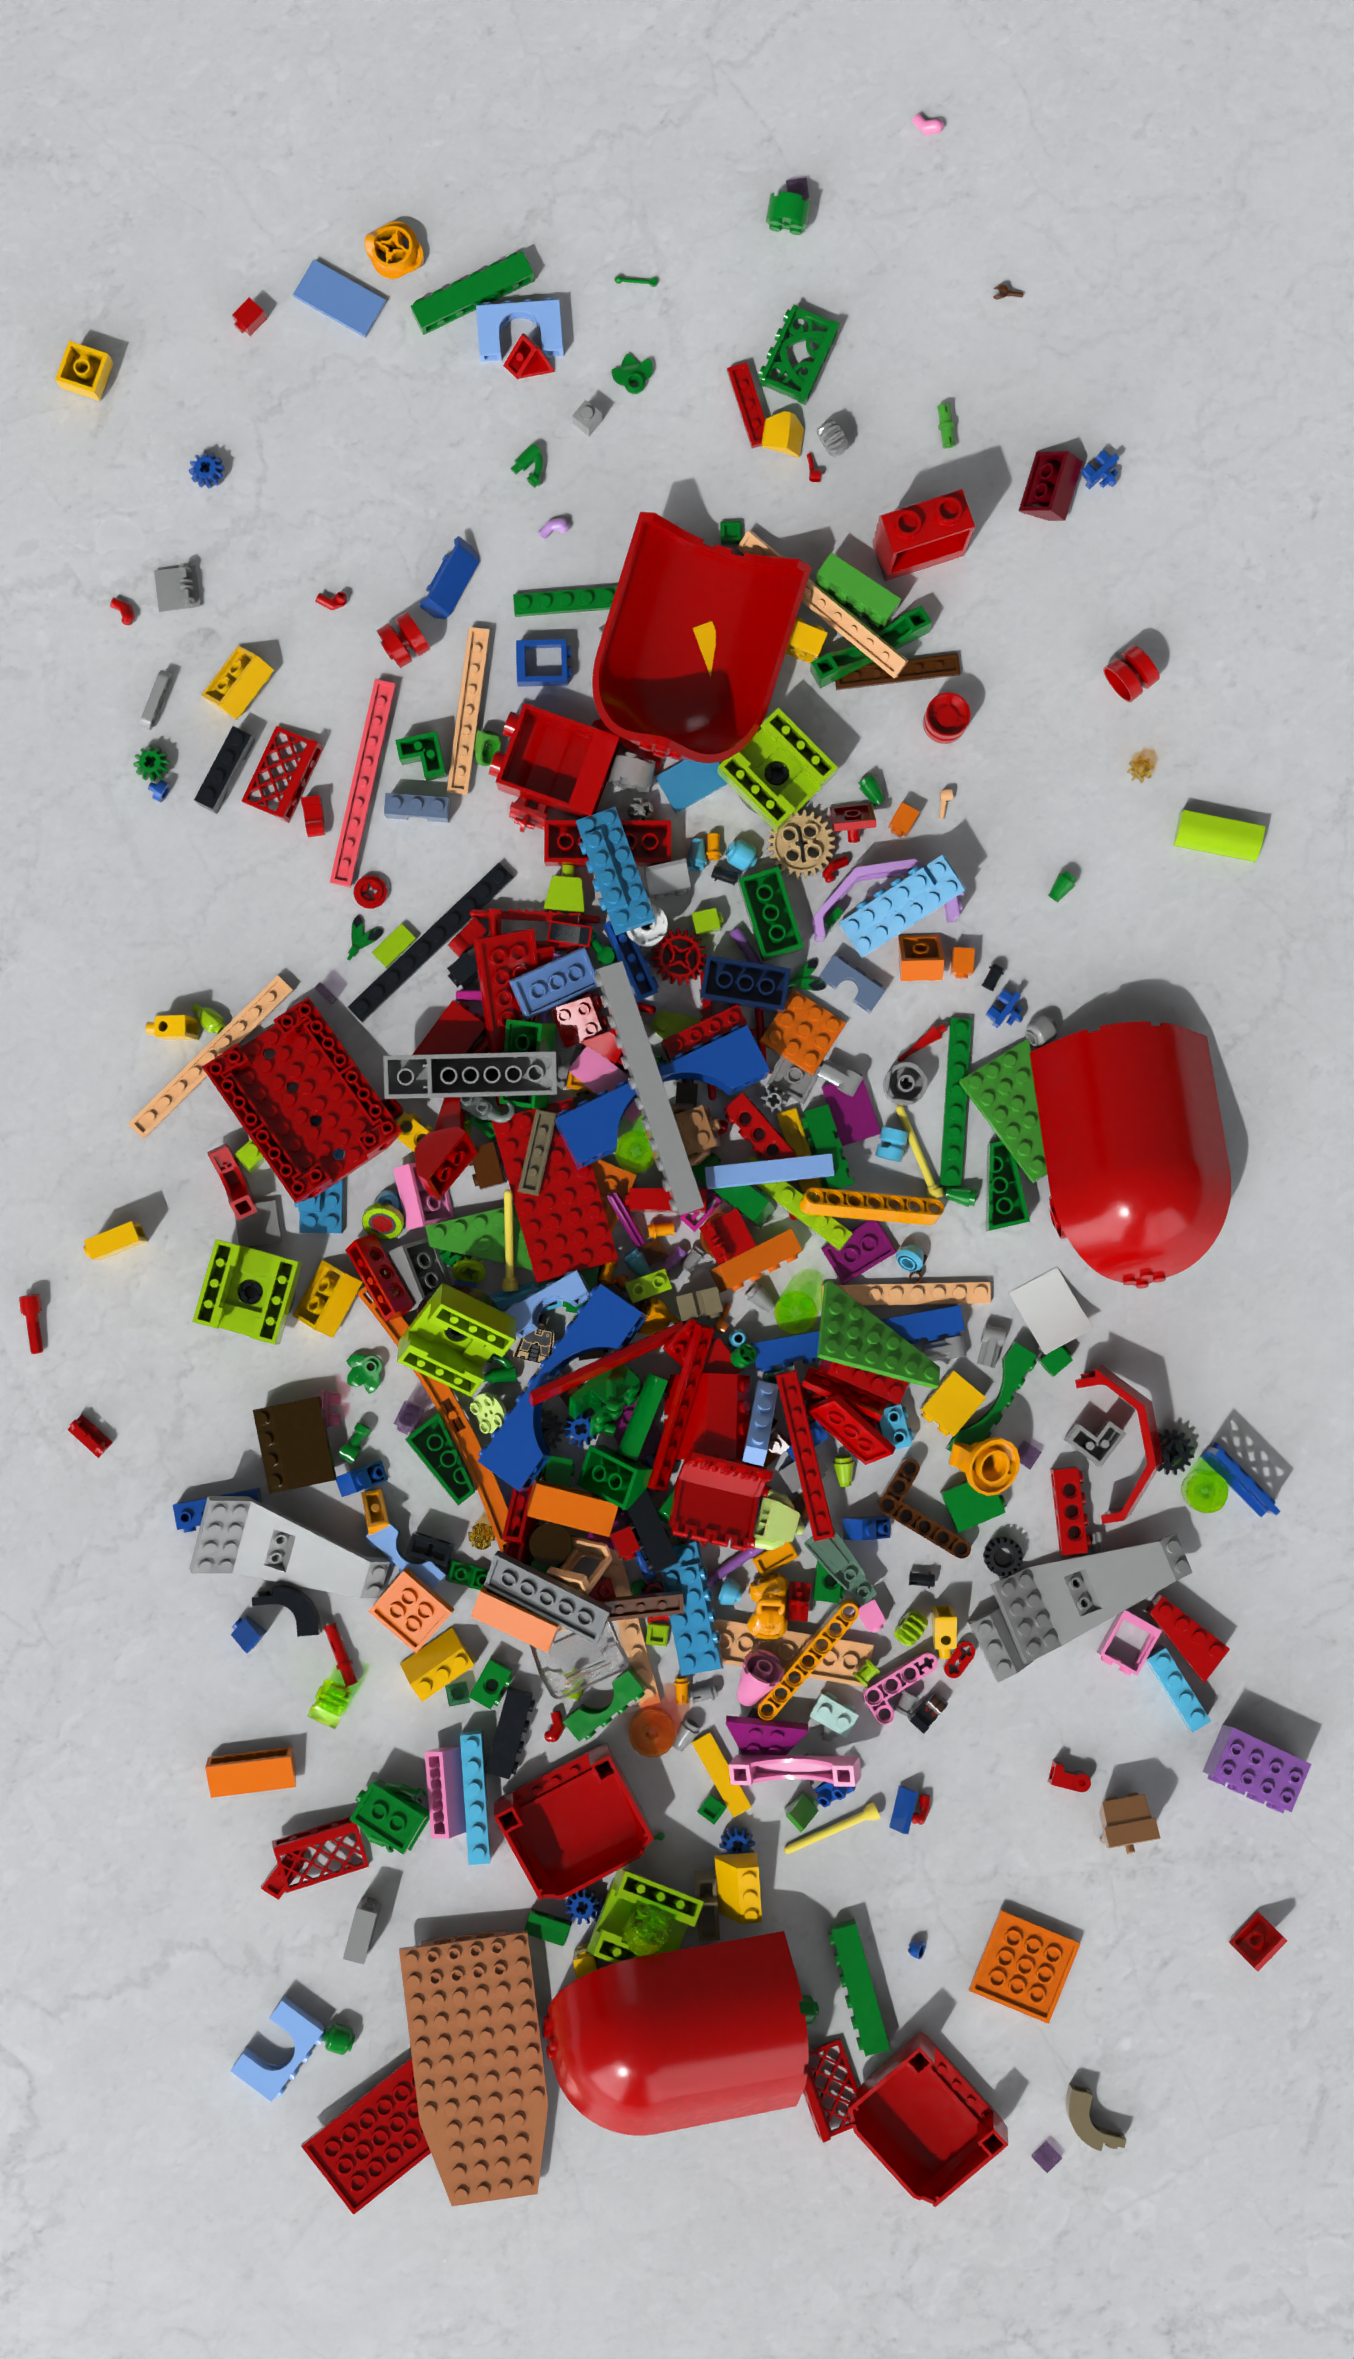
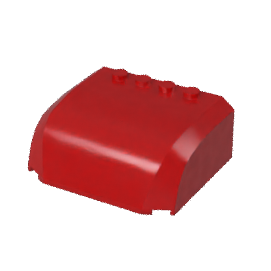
M608 1743L600 1744L504 1794L494 1802V1818L539 1900H542V1898L564 1899L640 1859L646 1847L654 1840L642 1807Z
M921 2031L888 2058L863 2082L852 2097L847 2108L852 2121L853 2131L913 2198L919 2201L922 2199L933 2204L934 2207L938 2206L1008 2146V2127L1000 2115L935 2043Z

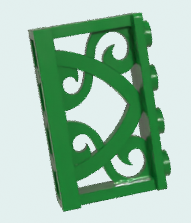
M793 304L792 309H787L783 318L785 322L783 329H778L775 336L776 345L775 347H770L766 359H769L766 366L763 365L761 367L758 377L761 378L760 386H765L797 400L798 403L806 405L838 333L840 323L833 320L829 321ZM797 319L805 320L808 325V331L803 332L802 324H800L799 329H794L793 322ZM812 324L826 329L827 332L812 331ZM788 331H789L791 337H789V338H787V339L785 340V338H786V336H787V334H788ZM810 340H813L812 345L816 343L819 345V348L816 350L811 349ZM806 341V350L814 359V362H801L792 368L786 349L794 344ZM778 354L781 362H775ZM801 368H806L808 371L806 375H803L801 371L797 375L796 372ZM774 369H779L780 373L777 377H781L785 373L787 377L783 381L777 382L772 379L771 372ZM791 380L801 391L790 388L786 384Z

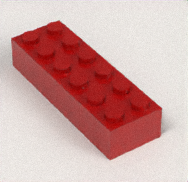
M544 820L545 866H587L585 861H588L589 858L587 854H582L579 843L583 841L576 820ZM620 820L636 866L649 867L671 862V820Z

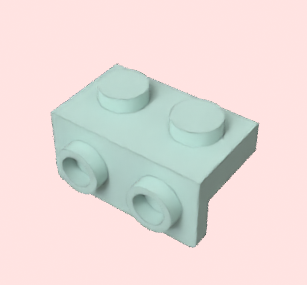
M828 1691L826 1694L820 1692L819 1698L809 1717L847 1738L859 1717L855 1712L856 1708L847 1702L844 1705L837 1702L838 1697Z

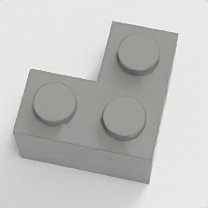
M1105 1419L1094 1435L1076 1423L1064 1438V1441L1096 1466L1102 1467L1127 1433L1110 1420Z

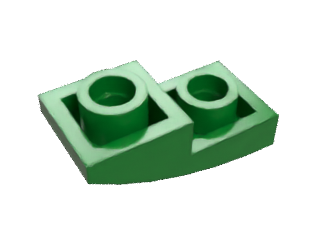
M451 1560L445 1580L481 1590L489 1569Z

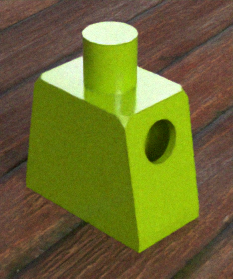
M562 865L561 876H552L544 904L545 911L585 914L582 878L574 877L575 866Z
M252 1139L235 1154L236 1159L250 1174L266 1161Z

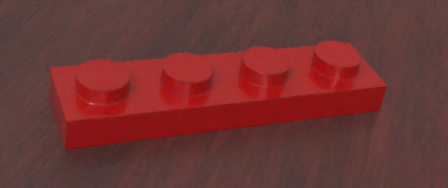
M745 362L728 367L727 373L751 448L753 449L762 444L765 417L748 364Z

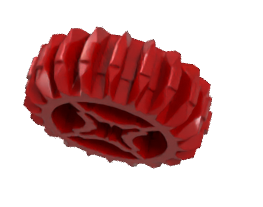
M680 928L676 929L675 935L672 930H669V938L665 935L662 939L663 942L660 941L656 944L659 948L653 947L651 949L652 952L657 953V956L650 957L651 960H657V963L653 964L652 968L659 966L660 970L656 972V975L664 973L665 975L662 977V980L666 981L670 977L669 984L671 985L674 984L675 979H677L678 986L682 985V979H684L686 984H689V976L693 980H697L695 972L702 974L703 970L699 966L705 967L706 964L701 961V958H707V954H701L700 952L705 950L706 947H698L702 939L694 941L693 939L696 937V934L692 933L688 937L689 931L687 929L684 930L683 935H681ZM683 940L690 945L684 949H679L671 941ZM665 946H667L670 952V959L666 964H664L662 957ZM687 950V952L683 954L684 957L682 958V962L679 960L671 964V962L675 960V953L679 954ZM694 950L695 963L691 968L687 957ZM674 965H679L687 973L675 974L668 969Z

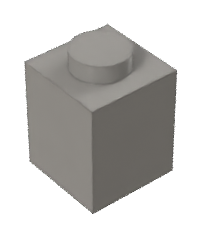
M585 400L572 415L573 424L590 437L602 422V412Z

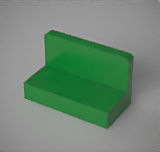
M531 1908L524 1931L528 1930V1935L564 1946L572 1921Z

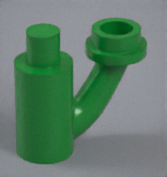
M532 443L514 460L516 464L510 469L516 475L521 470L525 471L535 462L534 474L529 473V477L526 479L531 486L536 488L541 485L539 479L543 469V457L540 449Z
M493 1353L487 1362L492 1363V1360L501 1363L504 1368L490 1369V1373H483L485 1375L483 1382L492 1381V1384L518 1381L517 1369L512 1361L505 1356L501 1357Z

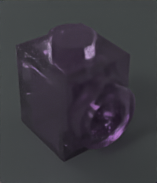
M405 1400L393 1424L397 1425V1430L404 1434L413 1433L426 1409Z

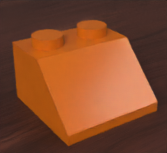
M940 934L898 935L900 980L909 982L943 980L944 956Z

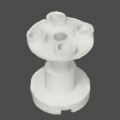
M650 904L656 922L626 932L631 941L642 947L640 952H652L651 949L653 947L659 948L656 944L660 941L663 942L662 939L668 933L667 917L663 910L655 905Z

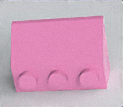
M416 1162L393 1169L407 1230L423 1228L427 1225L455 1219L448 1190L439 1201L430 1196L416 1174Z

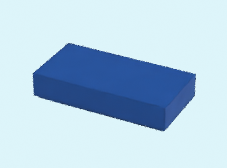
M899 1786L889 1828L902 1834H909L918 1792L905 1786Z

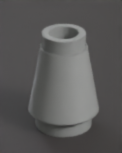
M755 1282L745 1292L748 1301L768 1313L776 1306V1303L762 1284L759 1285Z
M689 1718L681 1721L672 1746L682 1752L699 1734L700 1726Z

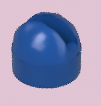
M918 1940L911 1941L908 1945L910 1947L908 1948L909 1954L914 1958L921 1959L924 1955L926 1944Z

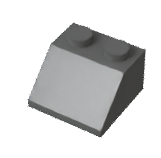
M686 859L644 867L650 899L654 898L655 901L667 898V895L674 893L675 896H682L687 894L688 890H691Z

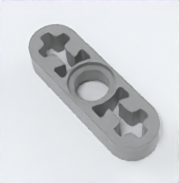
M160 670L141 716V727L149 730L153 729L169 690L172 673Z

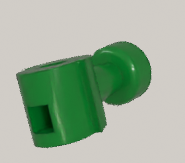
M592 929L590 945L597 953L599 963L605 966L614 963L615 955L613 949L608 946L605 947L597 939L598 933Z
M359 1422L354 1427L355 1435L338 1453L339 1457H342L351 1464L354 1463L362 1449L359 1445L363 1437H368L372 1431Z

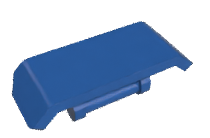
M460 536L454 539L455 546L451 554L444 555L442 564L431 584L427 586L426 590L429 594L420 601V608L434 618L446 619L450 616L479 564V555L475 549Z

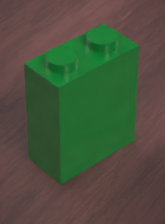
M968 1480L940 1492L956 1531L959 1533L1006 1513L1004 1507L1007 1505L1002 1494L999 1496L998 1494L990 1496L980 1494L969 1485Z

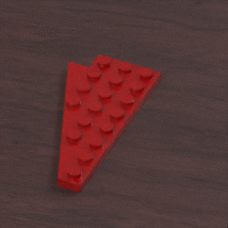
M534 928L473 939L489 1053H504L507 1019L525 1020L509 980L552 961L555 946L549 945L537 948ZM540 1014L526 1021H538ZM496 1096V1103L498 1106L507 1105L499 1103L500 1096Z

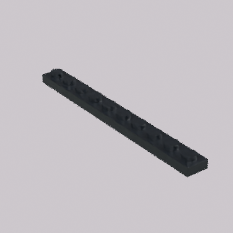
M498 863L358 996L348 1008L362 1023L366 1021L473 918L470 916L472 909H483L514 877Z

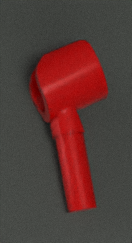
M809 453L807 454L810 470L809 480L811 482H820L821 470H815L812 454Z

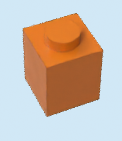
M901 802L889 823L888 828L891 829L890 832L898 837H907L920 812Z
M953 947L951 950L950 975H955L957 979H968V976L974 973L975 948Z

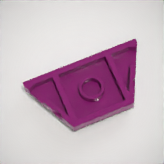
M726 1715V1725L741 1753L787 1755L808 1733V1723Z

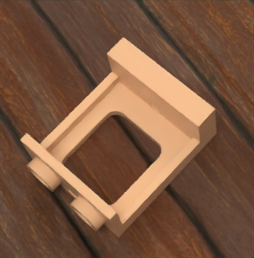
M571 1537L574 1547L573 1551L560 1569L550 1567L546 1573L548 1576L588 1595L613 1558L607 1544ZM582 1557L601 1560L588 1579L584 1574L572 1572Z

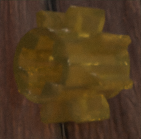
M1138 756L1137 762L1133 760L1129 762L1132 768L1128 769L1127 773L1132 774V781L1139 779L1140 783H1143L1144 777L1148 779L1152 777L1149 771L1153 770L1154 766H1150V758L1142 760L1141 756ZM1140 766L1144 768L1141 773L1137 771Z
M485 1523L474 1525L472 1527L473 1532H468V1538L471 1541L472 1547L475 1546L479 1550L489 1548L491 1541H495L492 1526H488Z

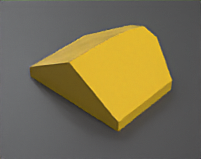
M783 411L765 419L761 447L800 457L804 428L794 413Z

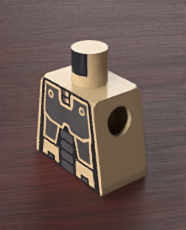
M539 1316L538 1329L519 1339L513 1357L542 1363L547 1356H551L554 1351L552 1347L555 1344V1331L547 1330L550 1317Z

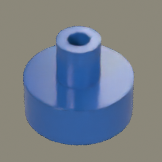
M160 780L158 784L151 782L148 790L153 792L154 800L163 802L169 792L170 784L163 780Z

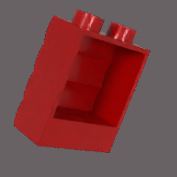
M963 489L879 516L875 538H873V548L885 582L964 556L975 525Z
M526 703L523 704L520 714L511 711L503 730V736L511 738L506 754L496 751L489 769V775L497 777L496 785L498 790L513 796L525 797L530 802L544 804L548 808L579 819L596 814L611 772L614 756H616L620 747V737Z

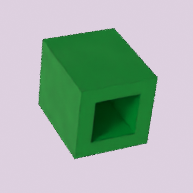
M1063 1345L1048 1354H1044L1037 1361L1050 1376L1054 1377L1073 1359L1070 1357L1071 1351Z

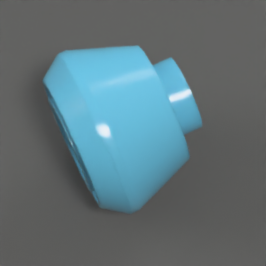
M386 1190L376 1197L375 1203L392 1205L402 1212V1205L397 1192Z
M910 1244L897 1252L896 1259L904 1270L910 1272L919 1271L923 1267L924 1253L919 1246Z
M732 1577L725 1578L717 1599L720 1605H734V1602L739 1603L743 1590H740L741 1585Z

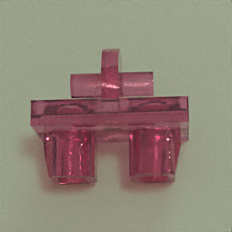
M322 1390L321 1403L326 1428L341 1425V1414L330 1413V1405H341L342 1394L331 1392V1390Z

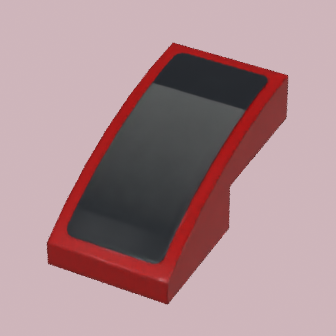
M550 920L547 941L590 947L592 926Z

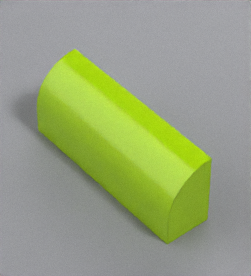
M1182 810L1179 813L1173 846L1256 862L1261 851L1266 826Z

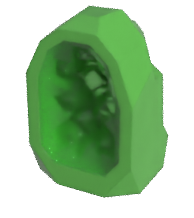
M478 729L474 750L476 761L479 765H491L495 752L500 750L502 736L491 730Z

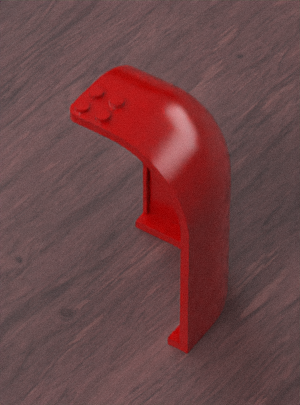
M640 512L595 657L592 678L595 706L601 720L610 731L638 745L640 749L653 752V755L657 757H669L679 761L682 759L701 763L721 762L741 751L754 737L765 718L812 566L800 559L770 557L745 553L744 556L733 554V549L714 544V547L703 544L704 539L683 530L656 513ZM712 621L716 630V645L710 677L693 628Z
M1150 1021L1122 1022L1102 1025L1100 1030L1088 1033L1087 1029L1029 1052L1050 1194L1061 1227L1079 1256L1100 1275L1121 1282L1123 1285L1136 1286L1138 1289L1147 1288L1153 1282H1163L1167 1277L1178 1274L1195 1264L1210 1249L1224 1225L1231 1199L1230 1165L1207 1036L1175 1024L1161 1022L1160 1026L1151 1025Z
M784 1931L641 1956L597 1969L570 1983L553 1998L548 2007L547 2015L544 2017V2025L541 2027L543 2039L547 2038L548 2046H546L547 2058L552 2061L555 2076L567 2099L583 2116L593 2123L620 2134L633 2136L654 2135L795 2107L800 2100L807 2081L808 2073L804 2071V2065L809 2063L805 2014L800 2013L799 2001L802 2000V1995Z

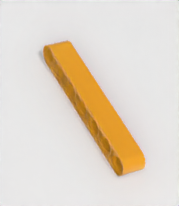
M809 1188L799 1202L801 1211L809 1215L920 1225L935 1224L944 1212V1205L938 1199L825 1188Z
M844 1599L785 1668L782 1681L758 1701V1714L762 1719L771 1720L778 1714L859 1616V1609L854 1600ZM847 1606H852L855 1609L850 1615L843 1612ZM834 1622L841 1625V1628L837 1631L829 1628ZM819 1639H825L828 1643L824 1647H819L816 1645V1642ZM806 1655H811L814 1658L811 1663L802 1661ZM796 1671L800 1674V1677L794 1680L789 1677V1674ZM778 1688H784L787 1692L779 1696L775 1691ZM764 1704H770L773 1707L769 1712H765L761 1708Z

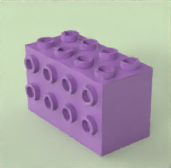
M1222 1725L1203 1772L1208 1774L1207 1779L1223 1786L1227 1783L1228 1789L1243 1795L1246 1792L1247 1798L1262 1804L1267 1802L1266 1807L1284 1813L1285 1810L1292 1812L1312 1764L1234 1727Z

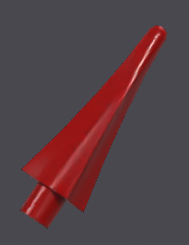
M943 1023L937 1028L933 1026L897 1060L901 1062L918 1050L941 1039V1034L947 1031V1028Z

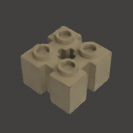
M717 1286L676 1296L681 1321L687 1322L693 1318L696 1322H699L698 1317L707 1316V1319L719 1317V1312L723 1311Z

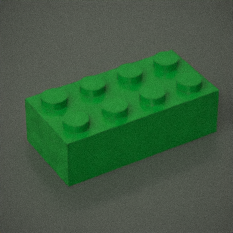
M779 866L739 878V889L762 962L803 950L804 946Z

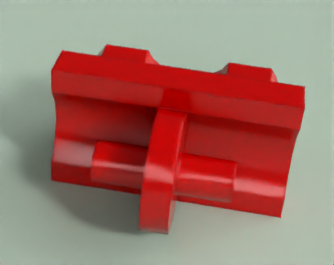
M519 796L516 802L511 803L509 817L515 819L514 823L521 825L520 832L524 833L526 827L532 830L535 827L544 830V820H547L546 805L539 803L536 805L535 810L528 808L529 800L522 796Z
M789 1582L787 1620L807 1622L811 1583Z

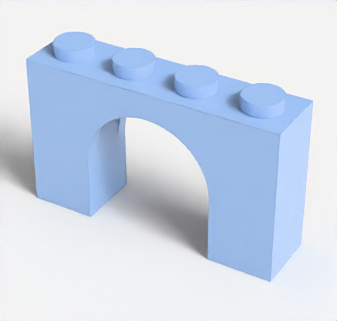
M545 298L543 301L526 299L517 303L504 301L501 304L485 302L481 305H476L481 362L502 361L501 332L507 323L519 318L528 319L538 326L541 332L542 353L545 357L564 356L559 299Z
M287 1996L283 1997L269 2019L292 2037L295 2046L294 2056L283 2064H270L246 2047L230 2070L271 2102L276 2096L278 2098L281 2097L287 2088L284 2084L288 2079L292 2081L300 2070L297 2068L301 2061L306 2063L313 2053L310 2051L314 2044L318 2046L325 2035L323 2031L326 2026Z

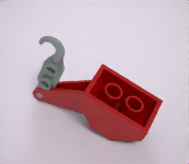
M481 1097L444 1098L434 1131L428 1132L414 1148L416 1174L430 1196L439 1201L478 1154L465 1131L464 1110L481 1120L486 1119L505 1123L515 1113L512 1103L507 1102L509 1112L506 1115H499L491 1103Z

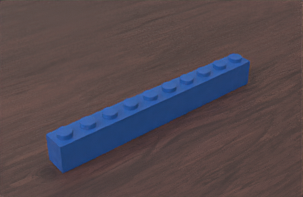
M960 1305L880 1319L910 1344L919 1343L918 1339L927 1337V1341L940 1339L939 1335L947 1334L948 1337L959 1336L960 1331L965 1330ZM819 1331L751 1343L757 1352V1358L754 1361L756 1369L760 1368L761 1372L773 1370V1365L781 1364V1367L785 1368L794 1366L795 1361L802 1360V1364L815 1362L814 1358H817Z

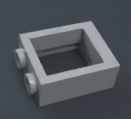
M365 1897L357 1905L343 1956L344 1960L364 1965L370 1951L382 1905L377 1903L376 1899Z

